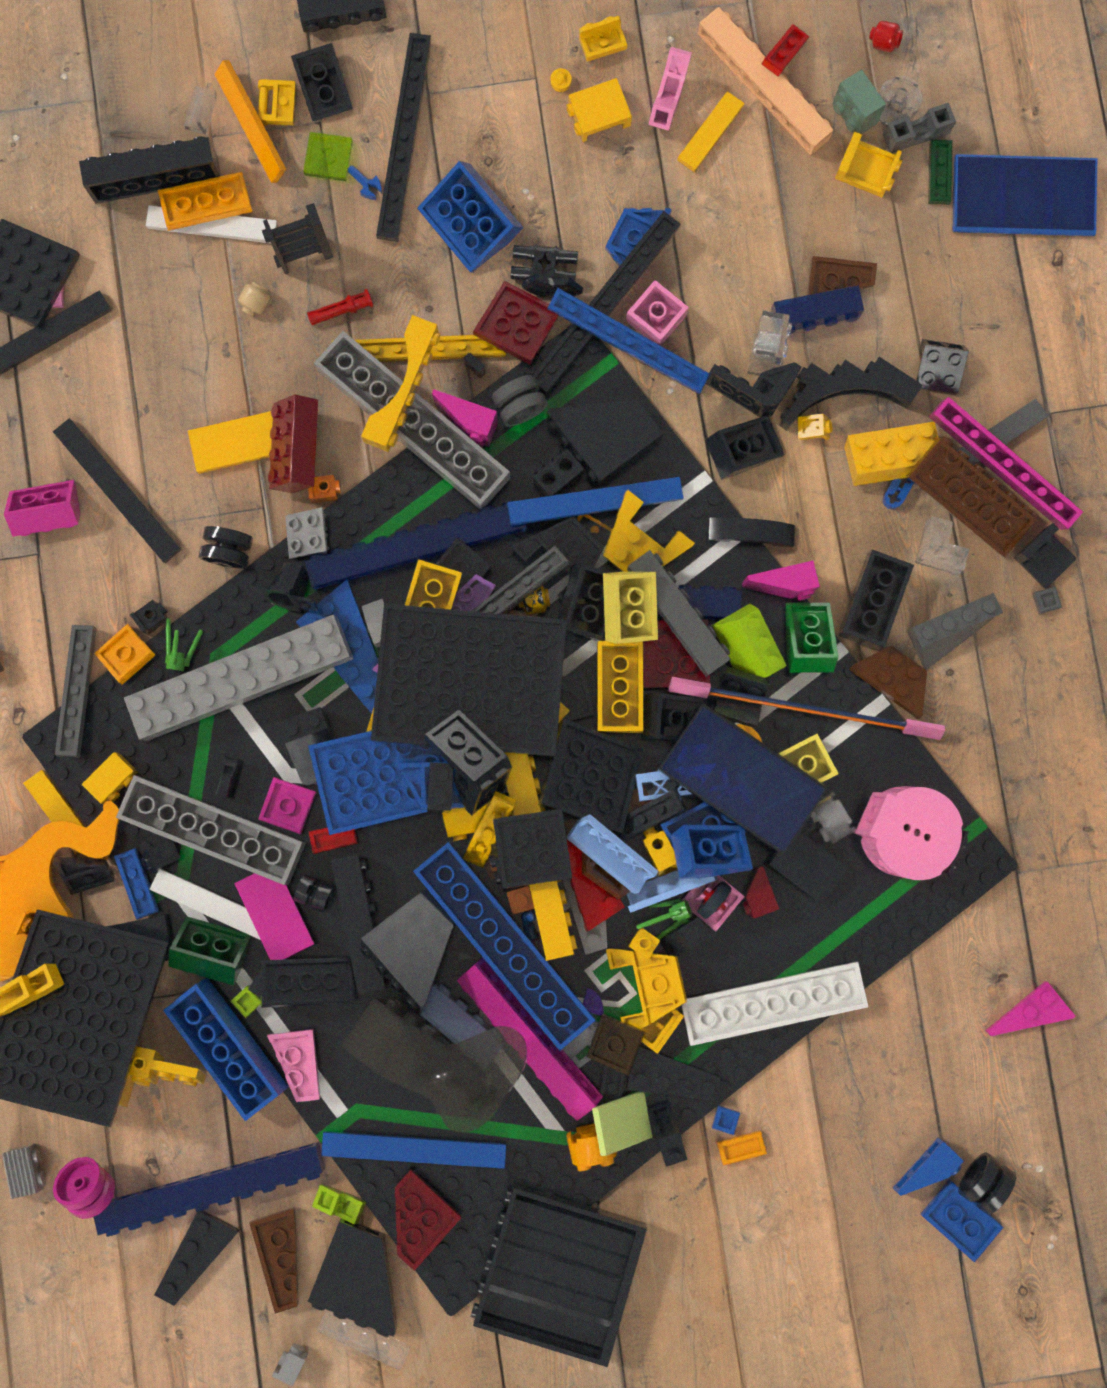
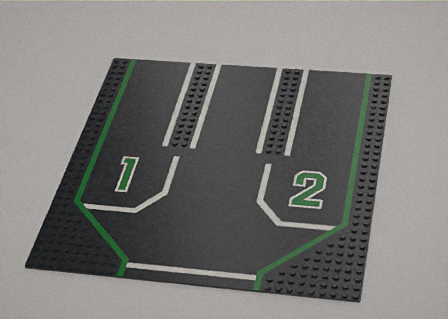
M570 325L540 348L531 365L522 361L469 401L497 411L498 425L489 447L483 446L482 449L510 471L509 481L482 511L411 450L406 448L323 510L324 514H326L325 527H327V531L325 533L328 534L326 540L327 547H329L326 555H318L316 553L289 559L286 537L246 569L242 570L171 623V651L173 648L174 632L179 630L177 652L184 653V658H186L200 629L203 630L190 660V666H185L184 671L166 669L165 628L146 642L155 656L123 685L115 679L109 670L89 685L80 758L58 757L55 755L61 706L25 732L22 738L87 827L103 811L104 804H101L82 783L113 752L120 753L138 771L135 776L145 778L305 842V847L289 885H287L293 899L304 874L317 878L318 883L325 881L335 885V888L324 913L312 909L311 904L302 905L295 902L315 945L287 959L350 957L331 860L360 854L361 858H365L367 871H364L365 880L370 881L372 893H369L370 903L374 902L376 915L373 916L374 924L379 925L424 889L438 903L413 871L448 842L451 843L463 858L474 833L467 834V839L454 841L453 837L448 838L442 812H424L357 828L355 831L358 844L313 854L309 832L327 828L317 783L304 787L317 793L302 834L258 820L273 777L303 787L283 740L278 722L321 707L325 711L334 739L367 731L371 713L334 668H330L149 741L139 740L124 697L300 628L296 621L309 610L302 609L301 613L287 610L269 602L263 595L265 587L271 585L280 567L286 562L303 565L310 577L304 597L314 600L316 604L345 580H348L370 638L371 635L366 624L362 606L383 599L384 604L405 605L418 559L436 565L457 537L492 564L482 578L496 585L492 592L494 594L546 553L540 547L525 562L516 553L509 559L494 544L509 528L523 541L571 518L566 517L512 526L510 524L507 508L508 502L546 497L533 482L534 472L540 466L544 465L546 467L551 463V458L559 451L563 453L568 449L572 455L574 454L570 447L566 448L559 439L561 435L558 431H553L546 422L547 411L554 408L637 399L664 433L662 439L601 485L596 481L592 482L586 474L588 470L582 464L584 474L559 495L680 477L683 500L641 506L630 522L664 549L677 531L682 532L695 543L691 548L663 566L666 572L670 571L677 581L675 585L679 590L683 589L690 598L689 604L692 608H698L703 615L701 620H708V625L711 626L731 615L727 611L721 618L717 617L727 606L734 612L748 604L759 608L786 663V667L765 677L770 679L765 697L895 721H904L881 692L849 670L857 661L836 635L839 658L834 672L789 673L786 641V603L810 602L807 599L798 601V598L789 599L743 588L742 583L748 575L782 567L763 543L708 540L709 518H742L741 515L600 338L596 336L591 338L547 394L540 389L537 391L543 393L548 402V406L543 412L524 423L510 427L504 425L500 417L502 410L497 409L492 400L493 393L516 378L533 375L572 326ZM562 463L560 465V469L563 471H569L572 468L569 463ZM550 476L543 479V483L546 485H552L555 482L554 478ZM619 510L588 515L613 529ZM583 516L580 524L604 548L594 568L610 573L623 572L603 557L611 531ZM598 526L599 532H591V527ZM510 534L501 542L509 552L512 550L511 547L518 543ZM561 570L543 585L544 589H548L550 606H547V610L543 613L531 615L541 618L558 619L562 601L557 595L568 585L570 578L564 570ZM519 604L513 608V610L524 612V608H519ZM657 611V621H664ZM566 631L562 677L584 672L595 714L594 716L572 722L597 731L598 640ZM373 643L374 649L376 651L375 653L379 660L380 647L377 648ZM729 661L710 674L712 688L720 689L727 667L732 668ZM644 688L643 721L646 693H661L688 697L696 696L669 692V688ZM710 695L705 699L717 700L718 696ZM762 705L757 728L753 729L759 734L763 744L780 753L818 734L831 758L838 775L822 782V784L828 787L827 792L810 815L817 828L806 836L847 866L848 869L821 904L770 866L768 861L776 851L749 832H746L745 836L753 869L719 876L744 896L755 868L763 866L779 909L753 919L744 912L742 903L745 900L743 898L717 931H714L702 921L711 937L677 957L686 998L856 961L859 964L865 989L1017 868V863L915 735L903 734L901 729ZM716 723L713 744H707L708 764H716L718 762L715 753V743L720 733L725 730ZM603 733L643 749L637 774L657 772L677 742L642 738V733ZM687 742L686 745H697V744H704V743H692V742ZM742 744L739 746L736 752H743ZM761 754L760 759L753 766L768 758ZM533 755L536 771L532 772L533 778H538L542 792L551 756ZM225 756H229V759L233 760L240 759V766L230 798L215 795ZM675 760L671 768L679 769L681 768V763L677 764V760ZM227 767L226 774L232 775L233 769ZM726 768L729 789L738 785L734 776L745 770L735 771ZM722 775L718 777L714 786L723 785ZM698 778L688 779L699 787L703 783ZM671 781L666 782L663 788L671 791L678 789L680 785ZM654 784L645 785L649 795H653L658 789ZM124 786L118 792L120 796L113 802L119 809L128 787ZM901 786L925 787L936 790L949 798L960 813L963 822L961 829L969 832L967 836L968 843L959 854L957 868L951 874L941 873V875L927 880H912L893 876L878 869L868 859L861 844L862 836L855 834L873 792H883L887 789ZM810 788L762 814L803 809L815 790ZM660 790L657 794H663L664 792ZM727 790L708 793L715 797ZM541 793L537 794L538 801L540 799ZM695 795L681 796L687 810L703 803ZM563 814L564 822L572 818ZM119 820L116 844L109 857L117 866L114 856L137 848L142 859V854L146 849L168 838ZM660 824L655 826L658 833L661 832ZM644 833L624 842L653 866L643 844V840L646 839ZM172 840L181 858L161 869L245 906L234 883L254 874L253 872ZM656 844L654 848L661 849L662 846L661 844ZM465 861L524 932L521 920L522 912L512 914L507 893L503 892L502 885H497L495 879L490 880L485 867L482 868ZM145 869L151 886L158 871L151 874L149 870ZM658 874L655 877L646 880V882L658 878ZM563 880L557 882L559 890L564 889L567 904H563L564 913L569 912L572 926L568 927L569 936L574 935L577 949L573 950V955L552 959L548 962L582 1003L586 989L590 988L601 998L604 1007L603 1014L621 1021L623 1016L642 1013L643 1010L633 965L610 970L606 949L634 951L628 945L639 930L636 926L669 913V908L672 906L649 908L647 906L630 913L628 908L630 902L626 894L620 898L625 907L606 919L607 948L585 954ZM312 889L309 895L313 897L315 890ZM153 891L160 912L152 915L156 917L167 914L172 942L186 916L240 931ZM689 891L660 902L673 901L679 898L682 900ZM693 912L689 920L696 916ZM668 918L643 929L656 937L678 920L673 921L672 918ZM536 919L535 921H533V923L535 925L539 938L533 940L541 939L538 921ZM454 923L453 931L433 986L435 984L438 986L444 985L451 991L449 996L455 1001L458 999L462 1000L469 1007L467 1009L469 1013L473 1016L478 1014L486 1021L485 1026L492 1031L494 1028L501 1033L498 1028L491 1024L486 1014L476 1006L475 1001L468 993L462 990L457 982L458 978L479 961L459 959V951L477 959H481V954L456 923ZM251 936L242 969L234 986L209 979L288 1086L289 1084L285 1078L286 1075L280 1062H278L275 1050L267 1035L314 1029L320 1099L296 1102L290 1087L284 1091V1094L321 1144L324 1131L506 1144L505 1169L332 1157L363 1201H366L365 1204L396 1246L395 1186L410 1169L415 1171L462 1216L415 1270L449 1316L455 1315L479 1296L477 1292L480 1281H485L488 1273L484 1271L487 1258H492L494 1249L491 1248L494 1234L499 1235L501 1226L497 1225L501 1211L506 1212L508 1205L504 1203L508 1189L512 1190L514 1183L591 1207L661 1151L649 1116L652 1138L617 1151L616 1157L613 1158L614 1163L609 1166H601L599 1164L591 1166L589 1170L578 1171L577 1166L572 1164L566 1135L570 1131L571 1134L576 1133V1128L579 1126L595 1123L593 1111L591 1110L576 1121L573 1116L567 1113L563 1104L551 1094L550 1089L545 1083L537 1078L533 1069L521 1059L520 1054L506 1041L505 1037L502 1039L505 1042L504 1046L485 1070L428 1020L419 1015L416 1010H410L405 1003L404 996L401 993L397 994L390 986V983H387L386 989L358 995L353 972L354 1004L293 1006L287 1014L276 1007L261 1008L260 1005L245 1018L231 1003V1000L246 986L252 984L260 971V961L270 960L262 941ZM659 942L653 953L668 955ZM197 975L201 981L206 978V977H202V976ZM681 1006L676 1008V1010L683 1014ZM591 1013L595 1018V1022L592 1024L597 1028L601 1016ZM830 1016L692 1046L689 1044L683 1017L659 1051V1054L719 1076L721 1080L718 1101L644 1092L647 1111L648 1108L669 1102L680 1134H683ZM591 1041L572 1061L593 1086L600 1091L604 1065L587 1058ZM641 1042L640 1047L646 1048V1049H648V1050H652V1049L649 1048L647 1045H645L643 1042ZM628 1075L625 1076L622 1098L639 1092L627 1090Z

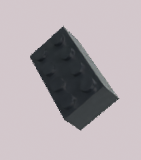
M872 549L864 561L838 636L878 651L885 648L914 565Z

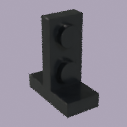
M667 1102L648 1108L665 1166L668 1167L688 1160L670 1103Z

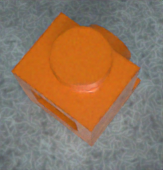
M334 475L315 477L314 487L308 488L309 499L312 503L337 500L338 493H341L340 481L336 480ZM321 485H328L327 489H320Z

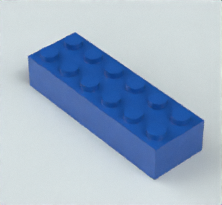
M208 978L196 983L163 1010L244 1121L252 1117L289 1087Z

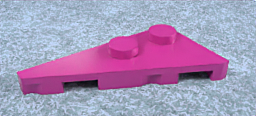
M1044 981L986 1029L985 1032L990 1036L1073 1019L1076 1016L1047 981Z

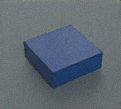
M718 1105L712 1129L734 1135L740 1112Z

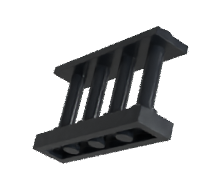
M314 203L306 206L308 214L304 215L305 218L271 229L267 219L263 220L265 229L262 230L266 243H271L276 254L273 257L277 268L282 267L284 274L289 273L286 263L317 252L318 254L323 253L325 260L334 258Z

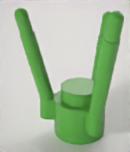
M169 618L166 619V669L184 671L185 666H190V660L203 633L202 629L198 631L186 658H184V653L177 652L179 630L174 632L173 648L171 651V621Z
M681 898L673 901L657 902L650 905L649 908L672 906L669 908V913L638 924L636 928L641 929L668 918H672L673 921L678 920L656 936L660 940L682 924L689 922V918L692 917L691 907L687 900L682 901Z

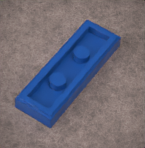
M134 848L114 856L136 920L160 912L153 891L150 890L151 886L138 849Z

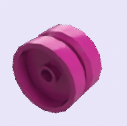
M80 1157L68 1162L59 1171L53 1185V1194L58 1203L67 1208L75 1217L81 1219L92 1218L100 1214L110 1204L115 1192L114 1178L94 1159L89 1157Z

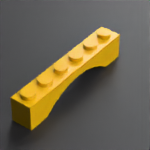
M412 315L404 333L408 351V365L404 381L394 398L380 411L369 416L361 435L364 443L387 452L397 442V430L399 426L402 427L407 417L405 411L408 406L411 407L415 398L413 392L416 385L420 386L424 376L422 373L423 368L429 365L432 358L431 349L433 345L437 346L440 339L437 324Z

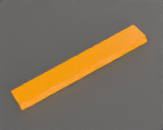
M223 60L214 75L271 183H277L286 171V167L229 60Z

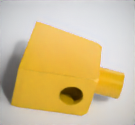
M656 827L643 832L646 837L643 840L644 847L654 868L658 870V876L661 877L677 870L674 849L665 832L661 831L658 833ZM661 844L662 848L655 849L654 845Z

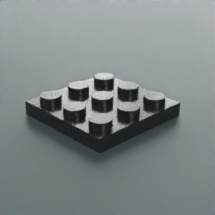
M562 809L493 819L503 889L572 879Z

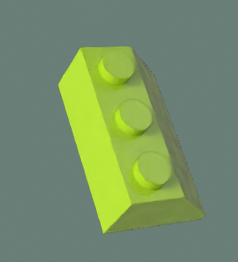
M752 604L746 605L711 625L720 644L723 643L729 650V662L733 669L765 678L786 667V663L759 608Z

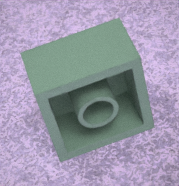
M862 69L840 83L832 103L835 112L844 119L847 129L850 132L854 133L855 131L860 134L878 124L886 106L885 101Z

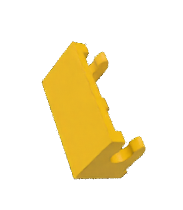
M675 1009L643 1028L642 1030L645 1031L642 1042L658 1054L684 1015Z

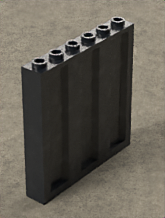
M514 1183L512 1190L508 1189L504 1203L508 1204L506 1212L501 1211L497 1224L501 1226L499 1235L494 1234L492 1240L493 1256L492 1258L488 1257L484 1271L488 1272L486 1280L480 1281L477 1294L481 1295L479 1304L474 1303L470 1317L474 1318L473 1326L608 1367L646 1235V1223Z

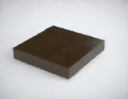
M602 1014L587 1058L625 1075H630L645 1031Z

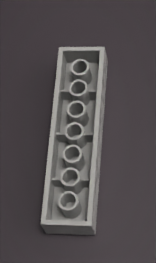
M135 775L131 780L116 816L120 820L283 885H289L306 844L303 841Z

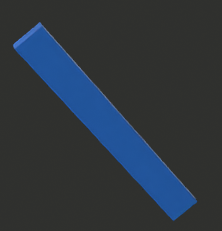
M559 288L556 290L547 307L548 310L698 394L701 393L707 381L708 372Z
M680 477L508 502L507 508L510 524L512 526L619 510L626 490H629L644 502L641 506L683 500Z
M324 1131L321 1156L505 1169L506 1144Z

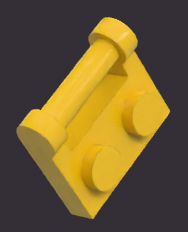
M259 80L258 116L263 125L294 126L296 81ZM273 90L272 115L267 114L268 91Z

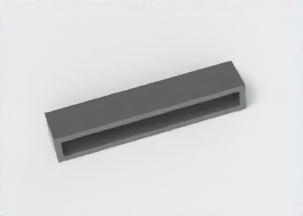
M649 550L628 565L627 570L628 572H656L657 611L705 677H708L730 660L728 656L730 652L723 643L720 645L715 639L717 635L710 625L706 627L701 620L703 615L698 608H692L689 604L690 598L683 589L679 590L675 585L677 581L670 571L666 572L661 566L663 561L657 553L653 555Z

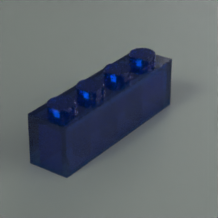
M859 285L773 302L771 307L776 334L783 333V335L792 334L799 329H804L805 331L813 330L817 326L824 324L826 327L845 320L846 322H854L864 312Z
M679 585L678 589H683L690 598L689 604L692 608H698L703 615V619L722 620L741 609L742 591H736L735 587H723V590H714V586H701V589H692V585Z

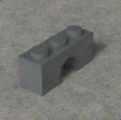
M948 102L928 109L923 117L910 122L909 116L889 122L883 137L889 152L894 153L898 150L950 134L956 120Z

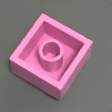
M655 280L627 312L626 322L643 336L661 346L687 316L689 307Z

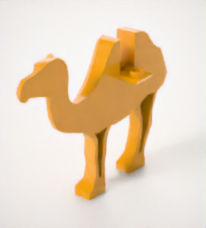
M112 801L104 803L103 811L87 828L68 821L51 822L40 828L23 846L5 856H0V981L14 976L37 909L74 918L53 882L52 864L54 856L59 849L69 847L88 857L106 859L107 861L116 844L120 820L116 818L119 808Z

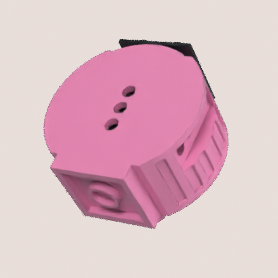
M901 786L890 788L883 792L872 793L855 834L862 836L861 844L866 856L881 871L912 880H927L941 875V873L951 874L957 868L959 863L958 857L961 850L968 843L967 836L969 832L961 829L963 822L960 813L952 801L945 795L930 788Z

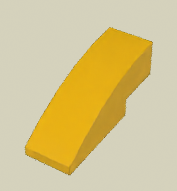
M44 964L31 973L20 975L0 988V1017L63 986L64 982L56 964Z

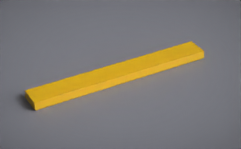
M474 335L440 336L437 346L433 345L430 352L432 353L431 360L463 359L468 353H471L476 358L506 357L505 351ZM405 338L355 340L379 362L408 361Z

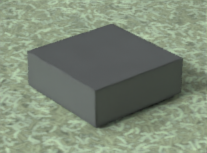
M1056 587L1032 593L1038 614L1062 608Z

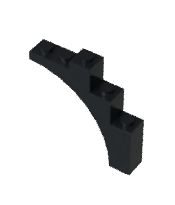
M880 356L876 362L871 360L864 371L845 359L842 365L837 363L831 374H828L811 362L809 367H803L796 377L799 379L796 385L799 389L792 398V401L795 403L791 408L786 407L780 418L783 420L780 427L787 431L794 421L809 408L827 399L842 395L862 394L877 396L907 409L923 385Z

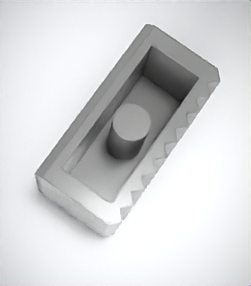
M35 1143L9 1149L2 1153L11 1199L38 1193L44 1189L46 1177L44 1172L40 1171L41 1153L36 1148Z

